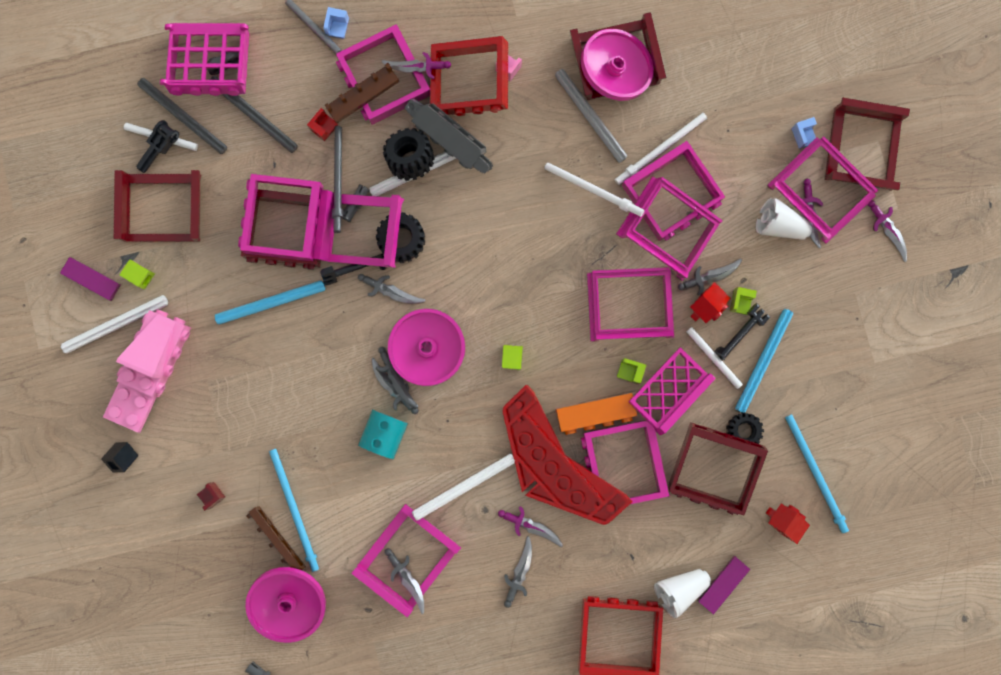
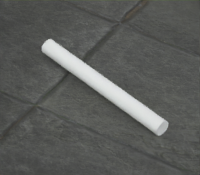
M124 124V130L149 137L153 130L133 124ZM180 138L173 144L194 151L198 149V144Z
M692 327L686 331L687 334L735 388L739 389L743 385Z

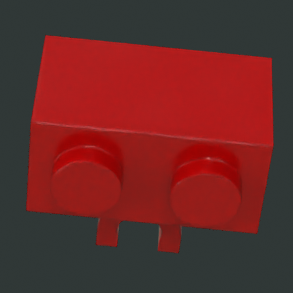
M714 282L690 306L694 311L690 317L695 322L699 318L705 323H708L711 319L715 321L728 307L727 302L731 298Z
M781 503L777 510L769 507L766 512L771 518L768 523L781 535L796 544L799 543L810 526L805 521L806 516L790 504L787 507Z

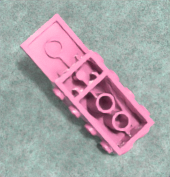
M159 309L156 312L149 310L142 319L143 325L140 331H137L134 341L117 358L116 362L124 366H121L117 373V382L119 383L103 415V418L137 433H141L156 398L160 397L163 393L168 377L173 372V366L180 357L182 347L190 335L191 327L184 325L186 321L177 317L170 319L167 317L168 313Z

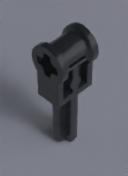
M161 120L155 125L153 132L146 141L150 144V147L136 165L137 169L143 173L149 169L159 153L166 154L179 138V132L171 129L165 120Z

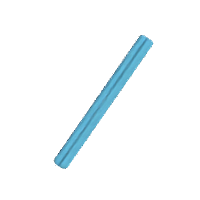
M317 281L215 314V321L217 324L226 323L325 291L324 282Z
M788 309L782 311L735 407L738 412H746L793 316L792 311Z

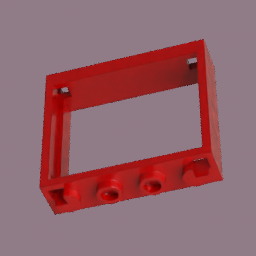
M503 36L431 44L432 61H441L442 57L497 51L496 99L441 104V69H432L431 74L435 79H430V103H434L447 115L454 114L456 116H465L466 113L478 115L483 114L484 111L498 113V111L508 109L507 40Z
M588 596V599H583L578 664L579 674L659 675L663 607L657 601L651 600L646 601V603H639V600L627 599V602H620L618 598L609 597L607 600H599L600 597ZM589 607L654 612L651 667L586 663Z

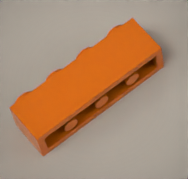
M629 393L555 409L560 432L565 431V435L577 433L576 429L582 427L584 431L596 429V424L602 423L603 427L614 425L615 420L621 419L622 423L633 421V417L637 416V412L628 402L633 397V394Z

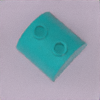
M372 409L358 446L386 458L394 459L408 423Z

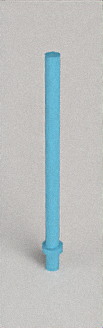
M793 415L786 416L785 419L835 518L833 519L834 523L838 524L842 534L848 532L849 529L844 521L846 518L844 515H841Z
M273 449L269 453L306 554L305 560L309 562L312 572L319 570L316 561L317 555L312 550L277 449Z

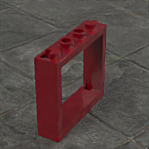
M258 189L250 245L253 246L259 201L309 206L310 195ZM241 251V256L249 263H258L259 260L265 261L267 265L274 266L277 263H284L285 267L291 268L301 265L304 269L314 270V267L320 268L321 260L319 259L305 261L246 254Z
M690 422L668 484L669 492L677 495L678 498H682V496L690 498V501L701 504V502L706 503L710 508L716 510L720 508L727 510L731 515L740 514L744 516L768 450L764 445ZM693 436L755 455L738 502L677 483Z

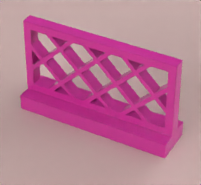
M680 347L628 402L655 428L659 435H662L674 425L716 378L711 373L707 374ZM679 354L685 359V366H676L675 358ZM665 369H672L673 380H663V371ZM676 369H685L686 380H676ZM689 369H695L700 374V377L697 380H690ZM651 383H660V393H650ZM663 383H673V393H664ZM677 383H686L685 393H677ZM639 396H647V407L639 406L635 402ZM651 396H660L661 407H651ZM664 396H673L674 405L672 407H664ZM651 410H661V419L658 422L651 417Z

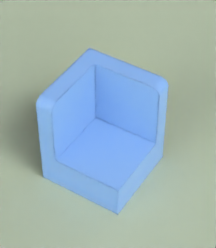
M328 7L323 27L327 36L345 38L349 21L347 11Z
M815 117L798 122L791 128L799 149L807 147L816 138L812 129L817 124Z

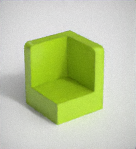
M129 260L119 275L137 287L146 289L155 273L133 260Z
M742 287L735 288L730 311L748 315L747 312L751 307V301L756 298L757 291Z
M503 346L502 368L521 370L523 346Z
M623 358L617 377L641 384L646 365Z

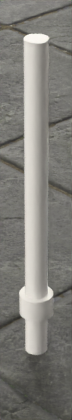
M701 113L636 164L628 166L625 172L615 179L616 184H622L626 179L636 174L641 168L707 119L705 113Z
M546 163L545 170L618 205L621 210L625 212L630 211L640 217L644 214V209L632 204V201L626 198L621 199L550 163Z

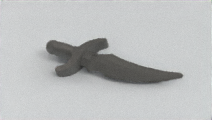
M380 347L378 352L385 367L376 366L375 369L378 372H387L388 378L391 379L392 385L400 397L408 404L418 408V405L408 392L403 378L393 368L387 351L384 347Z

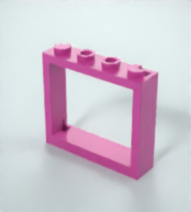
M397 24L336 54L338 58L336 64L340 72H345L347 77L344 80L348 88L355 87L357 82L346 61L387 40L394 38L405 61L415 60ZM411 72L420 89L373 112L368 103L364 105L361 113L365 121L369 119L371 125L405 109L410 99H415L419 102L429 97L430 88L422 72Z
M685 141L626 179L622 184L623 189L635 204L639 196L633 187L684 155L713 198L703 207L715 210L722 205L721 201L725 198V195L688 141ZM648 210L643 218L658 241L662 239L667 241L675 235L674 231L679 228L681 231L691 225V220L696 218L698 221L702 216L694 211L663 232Z
M251 174L246 184L248 197L244 200V210L246 211L245 217H242L241 220L243 232L238 240L240 250L246 254L313 261L321 190H323L321 182ZM258 183L311 189L303 252L250 245Z
M647 420L583 433L581 445L582 449H586L587 456L584 457L586 468H590L592 473L599 476L591 438L644 427L658 492L630 497L633 501L631 504L669 496L655 428Z

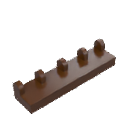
M386 63L385 67L376 73H371V76L361 83H356L355 87L346 93H341L331 103L325 104L327 111L336 124L400 82L389 63Z
M260 506L248 512L249 514L246 517L248 519L252 517L259 526L257 531H263L271 541L269 547L275 546L283 558L280 560L282 563L286 561L291 568L299 570L306 568L305 564Z

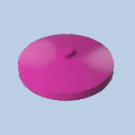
M619 29L601 30L590 37L582 50L581 67L585 78L598 93L607 98L618 101L632 100L640 96L652 81L654 67L649 51L638 38L626 31Z
M419 309L406 314L395 324L388 340V355L393 368L402 378L416 385L434 386L447 381L458 371L465 356V340L460 327L449 315L434 309Z
M280 567L266 571L253 582L246 597L245 608L249 622L258 633L276 642L291 643L309 637L318 629L324 618L326 598L322 587L311 575L296 568Z

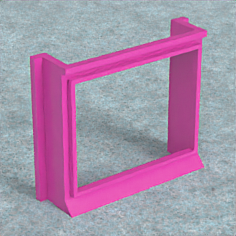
M824 136L821 139L816 137L767 185L771 190L776 188L823 235L820 239L825 244L876 197L875 193L879 191ZM820 146L868 192L832 228L784 182Z
M651 177L634 204L644 209V214L640 217L629 212L616 235L620 238H629L677 272L676 277L683 281L684 278H688L692 267L723 220L665 178L660 177L656 179ZM661 187L709 221L708 226L684 264L635 230Z
M321 190L313 259L326 262L395 268L401 208L405 199L401 198L400 195L377 197L342 194L341 204L389 207V220L384 259L332 254L334 193L329 190Z
M669 267L595 270L587 273L590 342L606 339L674 338L671 271ZM663 276L666 327L600 330L599 278Z
M405 504L351 574L408 618L417 604L413 596L409 601L405 600L367 570V568L407 517H410L449 548L420 585L422 595H424L461 547L426 519L416 520L412 514L414 510Z

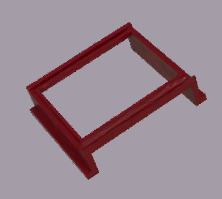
M651 12L643 14L641 20L584 33H578V29L570 30L583 90L587 100L605 97L596 90L592 91L591 85L585 78L581 67V44L586 43L591 36L601 30L619 29L628 33L642 30L645 46L651 55L654 67L653 78L648 87L659 85L662 79L667 78Z
M843 97L841 103L834 108L830 143L840 152L845 114L893 122L885 180L871 177L866 178L876 188L898 191L900 190V182H895L894 177L901 123L909 116L910 109ZM828 153L825 180L860 185L850 174L837 172L838 162Z
M115 170L113 239H119L124 242H200V179L202 176L200 171L191 170V174H128L123 170ZM131 184H191L190 234H130Z

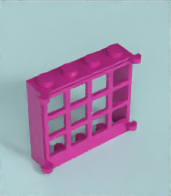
M245 23L165 24V30H169L170 33L166 79H160V85H165L169 93L176 96L182 94L194 96L201 94L219 96L220 94L232 96L245 94L249 48L248 25ZM179 36H187L186 47H178ZM191 36H204V47H190ZM209 36H222V47H208ZM227 36H240V47H226ZM177 52H185L184 63H177ZM190 52H203V62L189 63ZM208 52H221V63H207ZM226 52H239V64H225ZM176 68H184L183 80H175ZM189 68H202L201 80H188ZM207 68H220L219 80H206ZM225 68H238L237 80H224Z

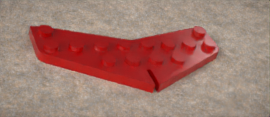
M525 385L504 405L502 412L522 492L535 481L537 482L525 496L602 525L610 523L633 502L625 493L565 455L534 391L528 385Z

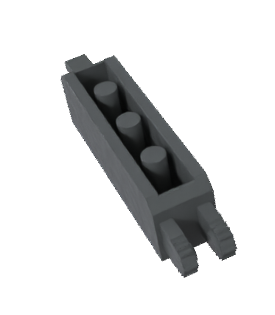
M415 99L408 101L405 109L413 117L411 121L415 124V127L428 134L432 142L440 144L445 148L444 151L448 155L457 158L461 166L466 169L475 168L484 174L492 170L493 164L485 156L487 152L486 146L434 103L423 105Z

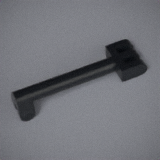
M379 254L370 258L384 259L383 254ZM350 264L336 270L330 266L322 269L320 273L324 284L331 285L338 282L336 277L368 267L369 265ZM379 266L380 270H385L387 268Z
M758 303L749 309L747 314L751 318L725 347H718L714 351L717 355H720L722 360L726 359L756 323L759 326H763L770 318L768 314L761 318L765 313L762 308L756 313V310L760 307Z

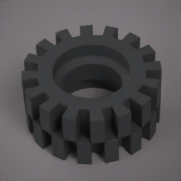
M741 413L733 416L728 421L729 425L726 426L728 432L726 434L742 438L738 433V428L741 424L747 423L751 426L752 433L748 438L742 439L759 444V440L763 439V423H760V419L753 414Z

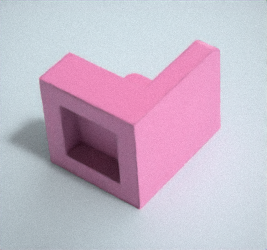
M508 55V80L511 81L520 70L522 59L518 58L515 60Z

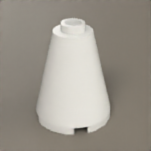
M770 198L764 203L759 212L762 213L761 219L756 221V231L761 235L804 240L812 233L811 223L775 198Z
M697 569L658 581L654 584V590L658 599L662 598L664 602L662 606L672 618H677L710 586L711 579L706 571Z

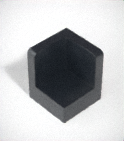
M116 442L101 460L112 473L125 472L136 460L138 454L128 442Z

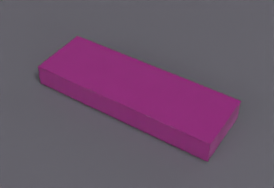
M72 257L68 258L60 274L112 301L121 284Z
M733 556L697 601L714 615L750 571V568L736 556Z

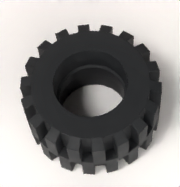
M405 128L401 131L400 129L396 134H391L390 139L387 138L385 141L387 145L383 146V156L390 171L398 179L402 180L404 178L405 181H409L412 178L417 180V177H423L425 172L428 173L430 171L429 167H433V160H435L434 152L428 137L421 130ZM415 151L413 155L403 157L406 153Z
M401 212L399 229H407L412 234V239L407 246L396 249L395 262L404 263V261L411 262L412 258H417L418 254L422 253L423 245H425V233L417 219H414L410 214L408 216L406 213ZM389 215L386 216L385 221L381 220V225L376 230L377 245L383 254L385 253Z

